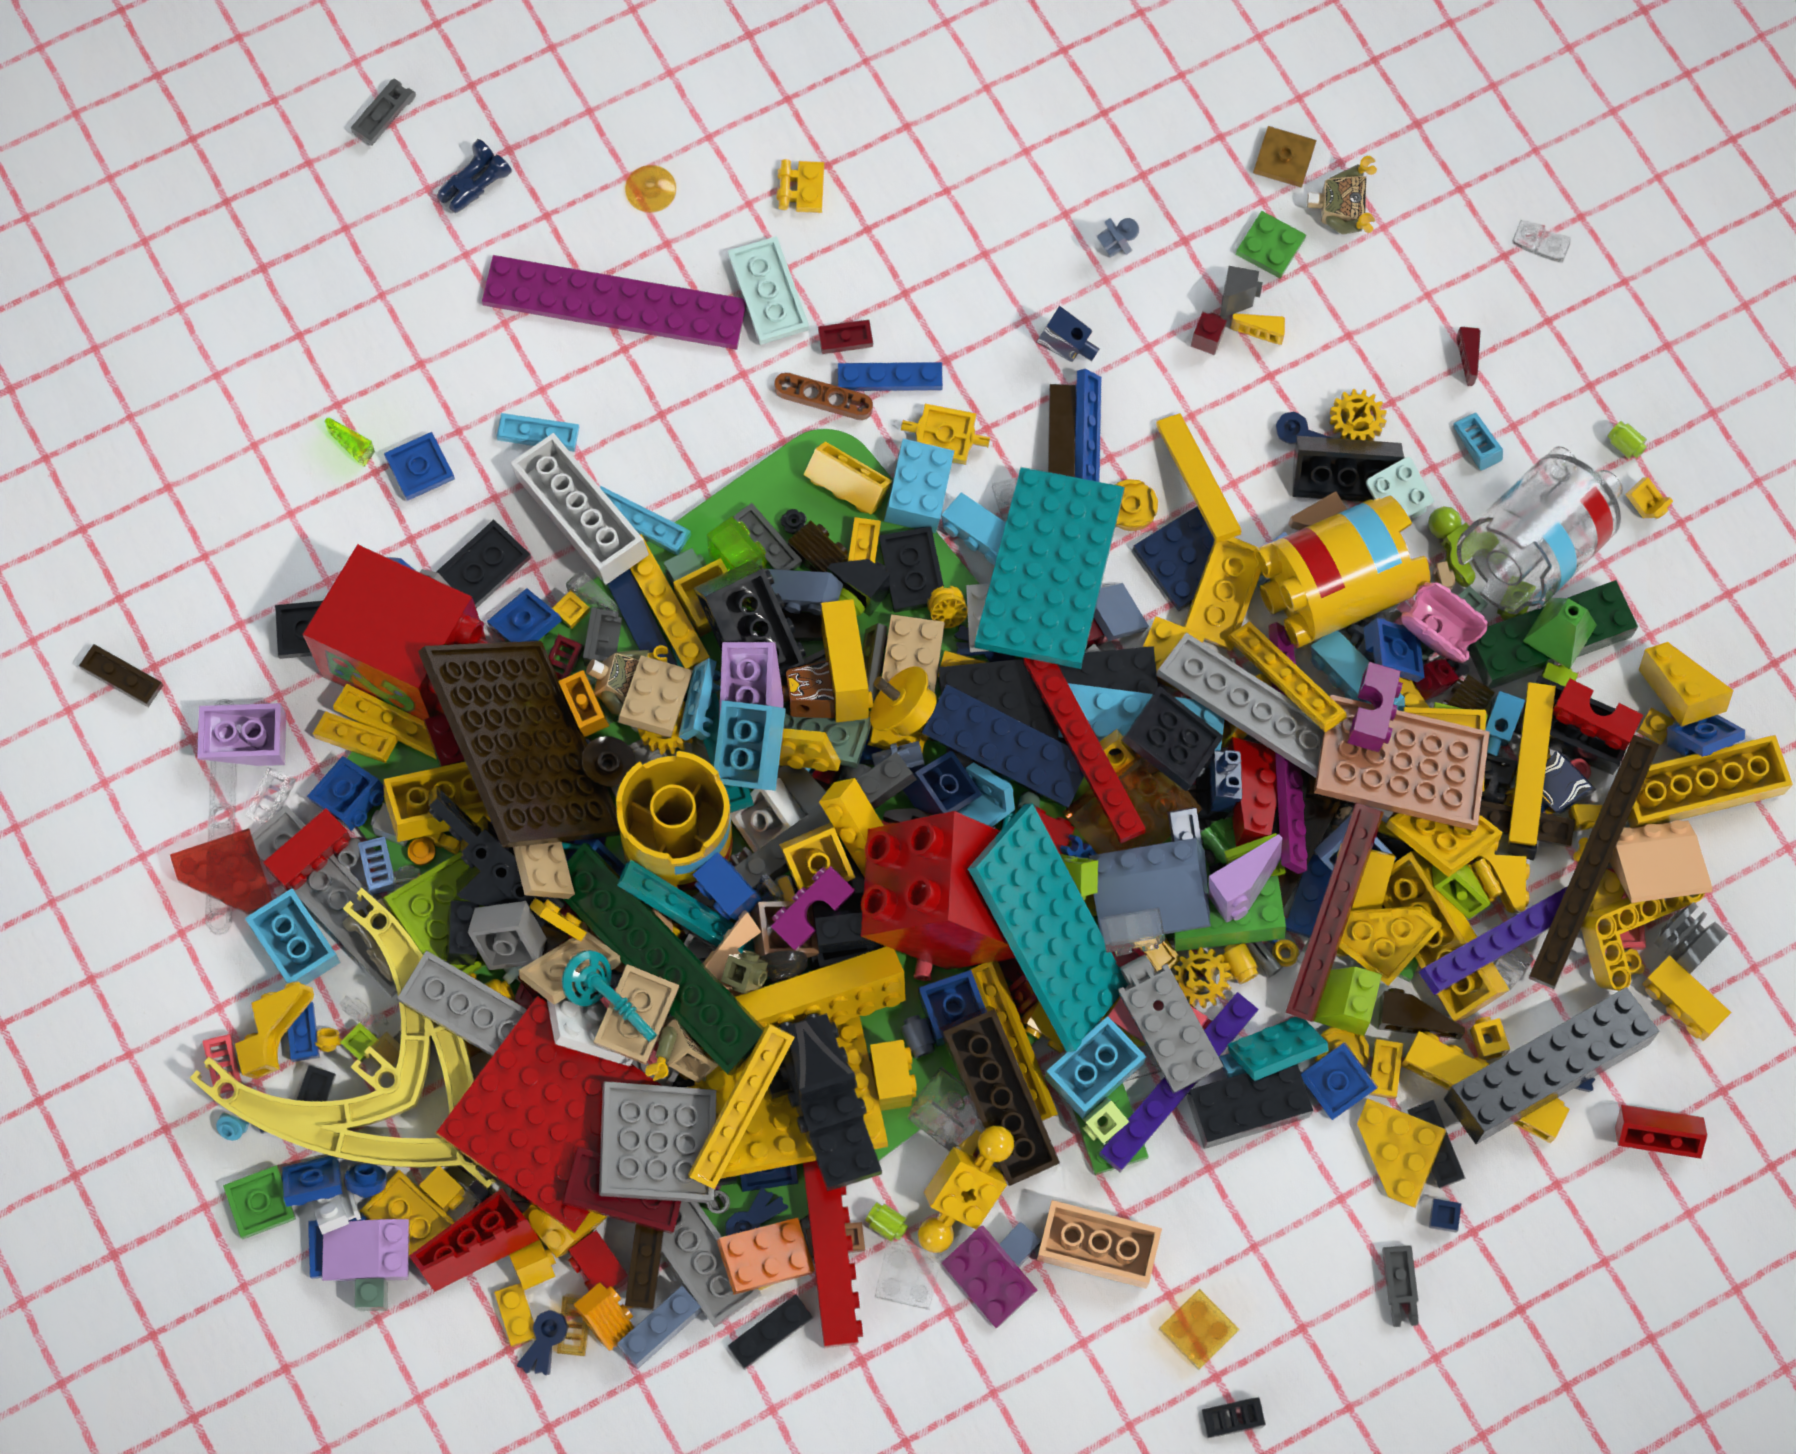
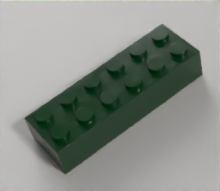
M1617 580L1568 597L1570 600L1586 608L1597 624L1578 657L1632 638L1638 628ZM1545 606L1488 626L1484 635L1475 643L1469 645V654L1486 687L1493 689L1542 671L1548 662L1554 665L1560 664L1523 642Z

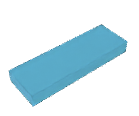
M501 413L497 441L535 446L554 433L569 451L575 452L580 427L579 424Z

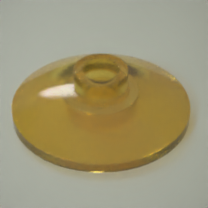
M646 165L634 170L628 177L625 185L626 197L630 204L636 209L648 213L659 212L667 208L673 202L677 190L672 174L663 167L656 165ZM647 183H655L653 187L646 186Z

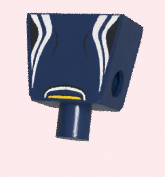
M1061 306L1057 308L1036 342L1070 362L1074 361L1078 353L1092 362L1100 350L1099 347L1087 340L1093 332L1091 328Z
M1555 751L1546 763L1541 813L1551 807L1556 813L1561 814L1596 790L1560 751Z

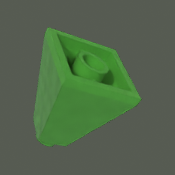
M1550 598L1523 642L1570 669L1597 624L1586 608L1569 598Z

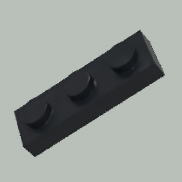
M1434 1100L1408 1109L1409 1115L1446 1129ZM1447 1131L1431 1168L1439 1189L1466 1179Z
M795 1294L730 1343L728 1348L745 1370L812 1320L813 1316Z

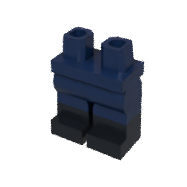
M1214 751L1210 758V764L1203 768L1196 778L1198 819L1214 821L1222 818L1225 819L1236 805V802L1242 800L1241 753L1239 751Z

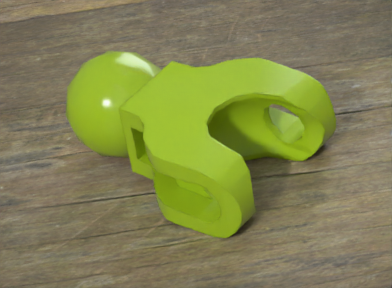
M1439 507L1430 514L1428 520L1429 529L1434 536L1444 539L1441 545L1446 550L1445 562L1447 561L1449 570H1453L1455 581L1461 587H1468L1475 580V572L1469 563V556L1473 554L1480 555L1490 564H1498L1505 559V550L1491 532L1473 529L1467 522L1462 525L1458 511L1452 507Z

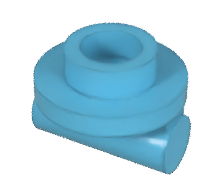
M224 1112L216 1123L218 1133L223 1138L231 1141L238 1140L249 1127V1122Z

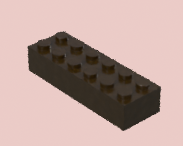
M989 1005L940 1027L939 1031L982 1131L991 1126H1001L1006 1128L1013 1136L1014 1149L1012 1154L1006 1160L996 1162L1007 1185L1011 1186L1060 1164L995 1009Z

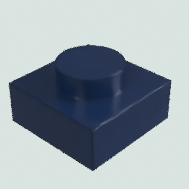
M1433 1199L1429 1228L1457 1233L1462 1203Z

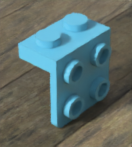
M974 762L966 767L967 773L983 795L957 812L992 827L1015 810L1012 785Z

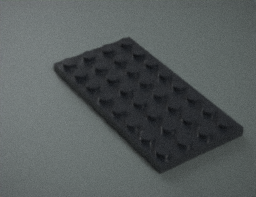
M1154 646L1085 653L1081 669L1057 664L1069 684L1153 694L1158 688ZM1023 659L938 667L941 692L944 686L948 684L1067 745L1064 738L1058 737L1059 728L1030 676ZM1114 748L1111 749L1108 753L1111 755H1118L1122 752V750ZM954 752L965 770L966 767L974 762Z

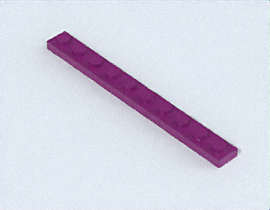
M1278 622L1268 625L1269 640L1296 664L1294 646L1289 639L1285 627ZM1271 681L1272 688H1274L1275 690H1277V691L1280 692L1281 694L1285 695V694ZM1275 752L1280 836L1282 837L1281 865L1300 874L1307 871L1308 856L1305 842V805L1303 801L1301 768Z

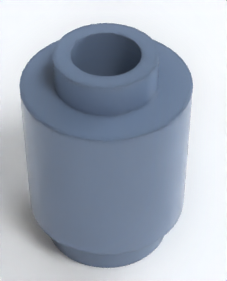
M919 1015L905 1019V1025L900 1027L905 1043L907 1047H910L914 1058H920L934 1052L933 1045L935 1041L927 1019H920Z

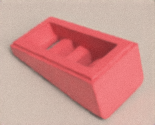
M231 1034L203 1040L206 1059L208 1057L217 1058L229 1055L230 1060L218 1064L222 1067L232 1065L233 1071L228 1073L242 1083ZM227 1045L226 1050L212 1053L211 1047ZM211 1067L209 1071L214 1086L221 1076L217 1075L216 1071ZM225 1084L221 1088L220 1094L234 1091V1087L232 1084Z

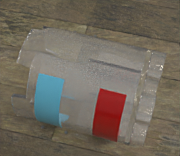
M1562 446L1554 447L1461 534L1457 543L1459 564L1464 565L1470 560L1472 561L1475 569L1486 582L1479 594L1495 607L1515 615L1526 606H1537L1541 609L1617 533L1621 523V512L1617 498L1623 492L1621 481L1610 471L1600 470L1596 472L1586 463L1576 459L1574 454L1567 448Z

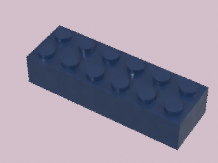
M948 684L944 686L936 702L935 709L921 732V735L1064 808H1069L1084 778L1078 763L1067 745Z

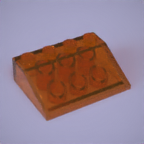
M1134 751L1135 759L1116 774L1146 828L1144 834L1120 844L1091 788L1062 813L1097 854H1104L1161 844L1171 836L1167 812L1195 807L1198 813L1202 808L1188 791L1183 790Z

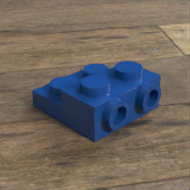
M1376 618L1364 627L1366 651L1374 653L1375 664L1401 671V678L1419 682L1424 678L1420 640L1404 625L1392 623L1383 618Z
M1719 715L1682 727L1679 723L1667 727V746L1684 756L1694 753L1702 757L1708 756L1715 751L1730 747L1745 739V729Z
M342 756L307 797L321 809L327 808L344 827L352 831L356 826L360 827L365 823L367 813L373 806H379L384 801V785L379 779Z

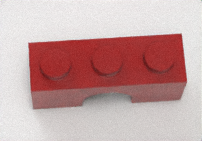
M1569 678L1553 708L1552 715L1556 716V719L1564 724H1572L1580 728L1581 732L1587 736H1596L1604 740L1611 748L1625 750L1643 714L1618 703L1611 715H1597L1590 707V698L1594 690Z

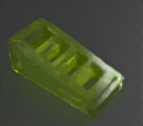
M327 417L324 422L329 434L360 465L365 467L375 453L372 441Z

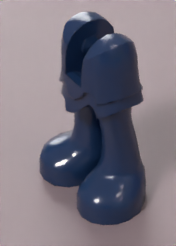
M477 139L472 145L474 157L471 162L458 174L452 175L438 191L437 198L442 203H447L454 197L449 205V209L454 213L463 210L471 202L483 195L485 192L483 189L492 182L505 178L512 173L510 165L497 154L494 156L492 150L481 139ZM488 166L484 173L475 181H473L472 178L476 174H478L483 168Z

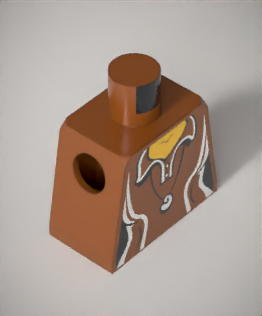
M828 660L786 671V686H782L783 702H789L791 716L835 718V700Z

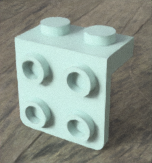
M1410 457L1403 458L1366 480V485L1374 500L1391 495L1402 506L1408 517L1412 515L1415 518L1427 511L1426 507L1435 502Z

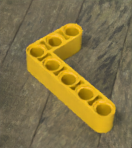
M1705 893L1631 903L1629 897H1626L1588 913L1581 931L1597 985L1603 989L1620 991L1626 987L1628 988L1631 983V973L1620 934L1689 906L1693 902L1696 903L1704 897Z

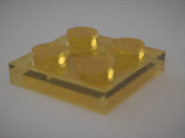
M1200 1288L1159 1327V1330L1198 1370L1240 1330Z

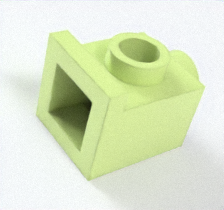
M1106 1097L1098 1107L1083 1118V1121L1087 1124L1083 1129L1093 1141L1098 1138L1104 1144L1129 1121L1112 1100ZM1101 1116H1105L1107 1119L1103 1126H1099L1097 1123Z

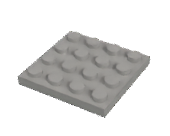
M604 1082L602 1087L599 1196L712 1203L714 1201V1189L690 1178L688 1173L716 1122V1090Z

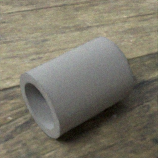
M351 838L348 841V846L338 856L339 862L345 867H353L360 857L358 843L361 841L356 838Z

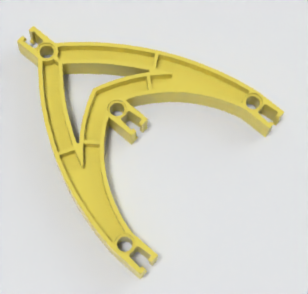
M361 888L356 893L358 895L357 899L362 901L365 898L374 909L368 913L366 918L353 911L354 908L352 906L354 904L351 901L343 909L376 940L389 965L399 996L423 954L394 916ZM380 915L385 916L387 919L386 926L379 930L373 928L374 918ZM399 1002L401 1044L396 1068L370 1046L364 1051L366 1053L364 1056L368 1059L373 1056L381 1064V1068L376 1071L375 1075L370 1076L363 1071L360 1065L362 1062L358 1059L351 1066L355 1072L376 1089L372 1093L350 1099L322 1102L284 1099L245 1086L211 1057H208L203 1062L208 1070L213 1067L221 1076L213 1087L201 1080L202 1076L198 1070L190 1077L211 1098L238 1117L272 1135L304 1148L337 1158L381 1166L406 1168L463 1166L488 1189L496 1182L493 1178L487 1181L477 1170L479 1166L477 1163L466 1162L464 1154L442 1138H396L350 1131L353 1128L390 1119L417 1106L428 1071L432 1038L442 1067L449 1114L475 1080L465 1040ZM385 1073H392L395 1078L394 1084L389 1088H383L380 1084V1078ZM225 1084H232L234 1087V1094L229 1099H223L220 1094L221 1088Z

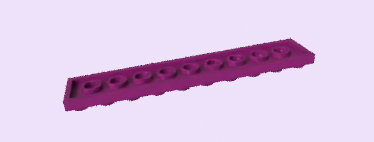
M497 255L492 256L482 298L483 306L735 350L738 349L746 312L744 298Z

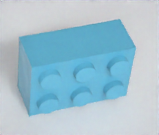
M907 439L902 440L884 522L914 529L931 526L932 532L936 533L941 518L954 450Z
M722 700L714 768L719 772L723 785L776 791L786 708Z
M293 888L245 918L287 984L300 982L307 985L340 963L336 953Z
M1107 1016L1082 1039V1044L1076 1051L1067 1052L1046 1071L1045 1079L1083 1119L1144 1064L1146 1056Z

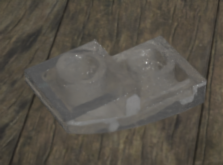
M1520 220L1512 242L1530 253L1563 263L1571 243V237L1546 231L1545 225Z

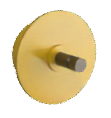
M919 666L906 668L893 676L889 682L881 676L877 677L874 681V685L881 690L874 700L873 708H871L870 723L876 730L887 731L894 728L899 735L907 736L919 730L932 715L937 697L933 691L927 688L928 675L923 668Z

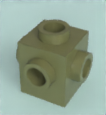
M746 950L740 954L729 955L721 982L731 985L733 990L741 993L758 990L766 980L768 962L760 960L757 953Z

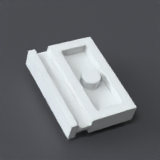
M346 1186L342 1187V1194L336 1195L331 1199L312 1201L322 1235L348 1225V1220L355 1217L357 1220L361 1219L354 1194L347 1190Z

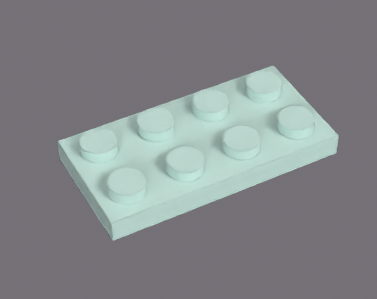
M777 236L728 250V257L745 300L759 344L762 345L808 331L809 324Z

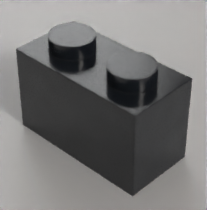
M451 900L448 910L447 963L474 965L477 957V948L469 936L468 930L474 910L479 908V904L470 901Z

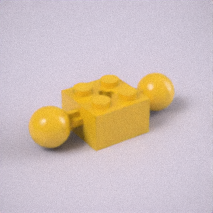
M991 1126L980 1134L978 1139L980 1154L977 1158L953 1146L924 1190L930 1207L941 1212L938 1217L926 1219L919 1227L918 1240L926 1251L941 1253L947 1250L954 1239L952 1225L956 1220L976 1230L996 1203L1007 1183L1000 1169L992 1165L994 1162L1006 1160L1014 1149L1013 1136L1006 1128Z

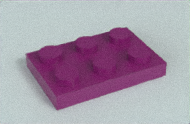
M983 1225L978 1227L941 1263L995 1328L1001 1326L1038 1291Z

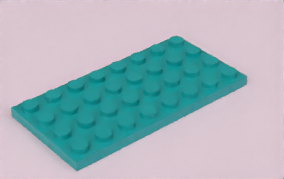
M1020 467L974 648L1081 669L1124 495V487Z
M1033 803L1024 804L968 867V870L1066 1052H1073L1078 1049L1082 1044V1039L1094 1029L1120 996L1118 989L1122 987L1125 989L1128 984Z

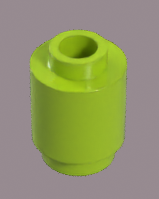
M1620 421L1607 435L1611 440L1610 443L1628 459L1633 456L1637 459L1647 448L1645 445L1647 439L1629 423L1624 424Z
M878 1202L875 1203L865 1219V1222L870 1224L869 1228L891 1242L895 1238L900 1240L908 1229V1225L905 1224L906 1217L888 1205H881Z

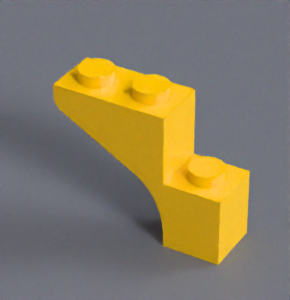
M1497 841L1474 858V860L1485 859L1487 864L1490 865L1496 881L1500 883L1499 886L1503 893L1499 897L1506 911L1516 914L1521 913L1529 904L1526 880H1528L1530 875L1529 864H1526L1525 856L1495 855L1499 843Z
M292 982L284 986L285 989L278 992L265 993L261 995V999L251 1003L258 1033L248 1034L244 1037L245 1040L235 1043L242 1075L258 1079L280 1070L278 1063L280 1040L313 1000L314 991L312 987L300 982Z

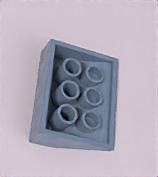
M1197 838L1089 856L1090 859L1098 860V891L1094 894L1100 932L1106 943L1211 927L1205 851Z

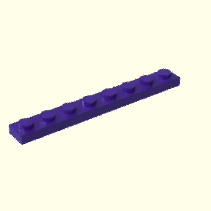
M1567 887L1429 964L1418 973L1435 996L1548 931Z
M1239 992L1232 997L1204 1030L1218 1057L1259 1010ZM1164 1077L1130 1116L1129 1122L1100 1151L1099 1156L1121 1173L1198 1081L1173 1093Z

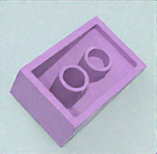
M722 642L720 712L722 700L783 708L784 700L776 644L774 642Z
M281 703L199 706L197 755L199 760L254 766L285 765L286 712Z
M1280 834L1209 876L1208 897L1226 923L1232 919L1239 920L1248 913V910L1281 860L1282 837Z
M409 1219L349 1221L348 1225L323 1234L322 1281H355V1279L368 1278L409 1280Z

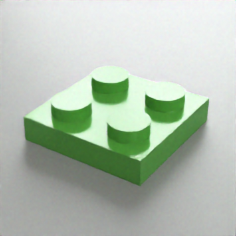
M1261 211L1237 249L1236 255L1281 279L1304 242L1306 234Z
M277 1165L223 1185L242 1240L296 1220L292 1206L286 1207L283 1194V1179Z

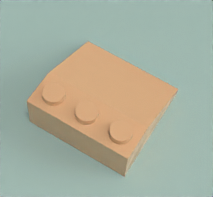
M1676 820L1672 823L1657 825L1648 824L1635 828L1624 827L1611 857L1610 864L1631 903L1712 892V884L1697 835L1688 820Z

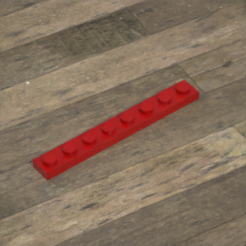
M1024 658L1023 662L1120 844L1144 834L1146 828L1059 666L1054 663Z

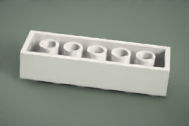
M554 433L510 462L518 481L605 585L649 555L644 539Z

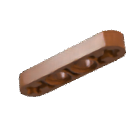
M786 372L779 374L775 379V392L782 399L856 420H866L873 412L872 399L866 394ZM786 381L790 382V387L787 390H783L782 385ZM798 384H801L798 395L796 394V389H798ZM809 387H813L818 390L819 394L815 398H808L804 395V391ZM838 394L843 397L844 401L836 406L829 402V398L832 395ZM848 398L851 399V404H850V408H849V409L846 408L847 405H848ZM860 403H865V408L862 409V412L857 411V406Z

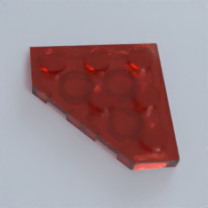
M249 828L170 854L179 883L243 913L252 914L273 900Z

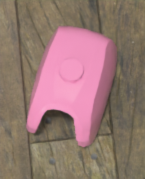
M1426 582L1419 587L1415 597L1416 601L1410 612L1402 613V623L1421 642L1439 655L1452 661L1463 663L1470 657L1469 651H1466V648L1484 635L1487 631L1488 622L1465 599L1451 593L1448 587L1439 583Z

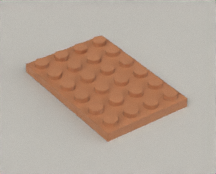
M1330 695L1346 711L1347 718L1327 732L1323 731L1315 794L1354 803L1357 802L1469 830H1476L1479 821L1489 731L1397 710L1394 720H1390L1388 726L1393 728L1389 743H1383L1380 751L1375 752L1347 743L1351 723L1358 708L1375 710L1373 704Z

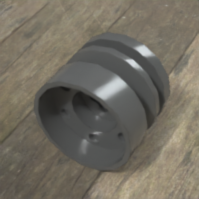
M1695 902L1679 910L1661 929L1657 940L1654 942L1658 947L1663 945L1667 939L1672 943L1664 952L1666 955L1679 949L1682 953L1678 957L1677 963L1689 974L1728 935L1716 922L1706 928L1701 926L1707 913L1703 911L1694 919L1691 914L1699 907Z

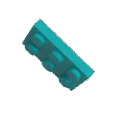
M1299 1017L1289 1018L1287 1021L1267 1027L1262 1031L1242 1037L1228 1044L1229 1054L1254 1081L1329 1051L1327 1041L1305 1019Z

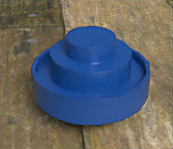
M369 1163L352 1166L345 1174L346 1189L362 1198H368L382 1192L387 1184L385 1170L380 1166Z

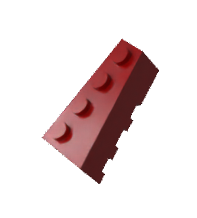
M1232 737L1227 750L1239 751L1241 753L1242 800L1236 802L1232 818L1236 847L1272 834L1278 793L1275 751L1262 744Z
M501 1188L410 1254L409 1257L435 1292L540 1239L524 1215Z

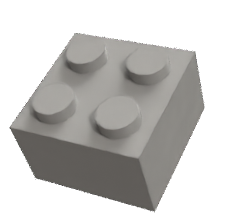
M526 901L475 908L468 930L469 936L489 970L528 965L543 955L547 940Z

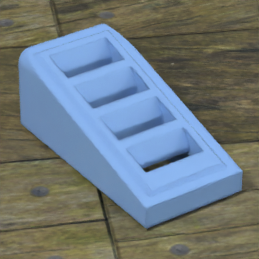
M385 837L358 843L369 893L375 895L397 889ZM381 845L382 850L366 854L365 849ZM384 856L383 860L368 862L370 858ZM386 865V869L375 872L370 871L371 868ZM388 874L387 879L373 882L372 878Z

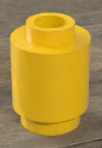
M1245 943L1228 945L1224 948L1225 953L1222 954L1225 958L1224 963L1228 962L1231 966L1229 972L1232 974L1233 980L1237 979L1239 984H1243L1258 976L1256 970L1258 966Z

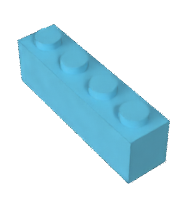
M961 492L941 515L943 528L950 536H958L962 539L965 545L972 551L978 550L984 554L985 558L995 565L1006 522Z
M1339 631L1326 635L1311 645L1312 657L1310 660L1313 666L1318 671L1322 670L1335 688L1339 687L1348 699L1372 704L1367 700L1357 698L1362 675L1369 661ZM1401 693L1398 698L1394 699V704L1398 705L1397 710L1403 711L1405 707V697Z

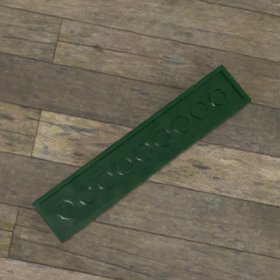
M583 843L567 861L575 894L569 899L563 900L607 947L620 956V960L625 966L628 964L679 985L669 1013L728 1075H733L753 1052L764 1028L645 902L617 886L620 876L588 843Z

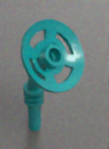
M586 950L572 957L567 963L562 976L563 992L569 1001L579 1006H590L604 996L615 1006L614 1010L619 1011L618 1014L620 1016L623 1015V1020H628L648 1042L656 1038L657 1034L636 1012L637 1008L632 1007L633 1004L628 1002L626 997L622 998L610 987L611 967L604 955L593 950ZM589 959L590 966L583 968L580 973L575 972L580 963ZM599 961L603 964L605 968L606 976L603 968L600 965H598ZM572 982H575V987L581 994L580 997H577L574 993ZM599 991V993L595 997L590 998V995L592 993Z

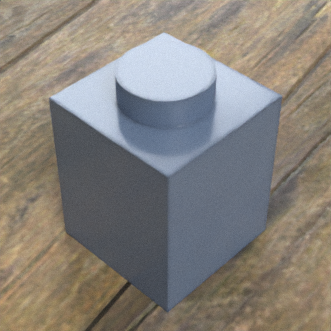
M1020 1221L999 1245L1015 1264L1020 1267L1040 1246L1041 1240Z

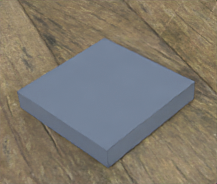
M1123 583L1100 589L1094 618L1108 641L1144 632L1149 627Z

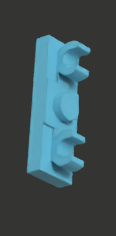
M710 658L694 666L678 736L686 741L694 736L700 740L710 737V733L704 731L703 726L707 728L713 725V721L705 717V713L712 702L711 693H715L721 688L713 682V679L715 681L721 679V672L715 670L716 661Z

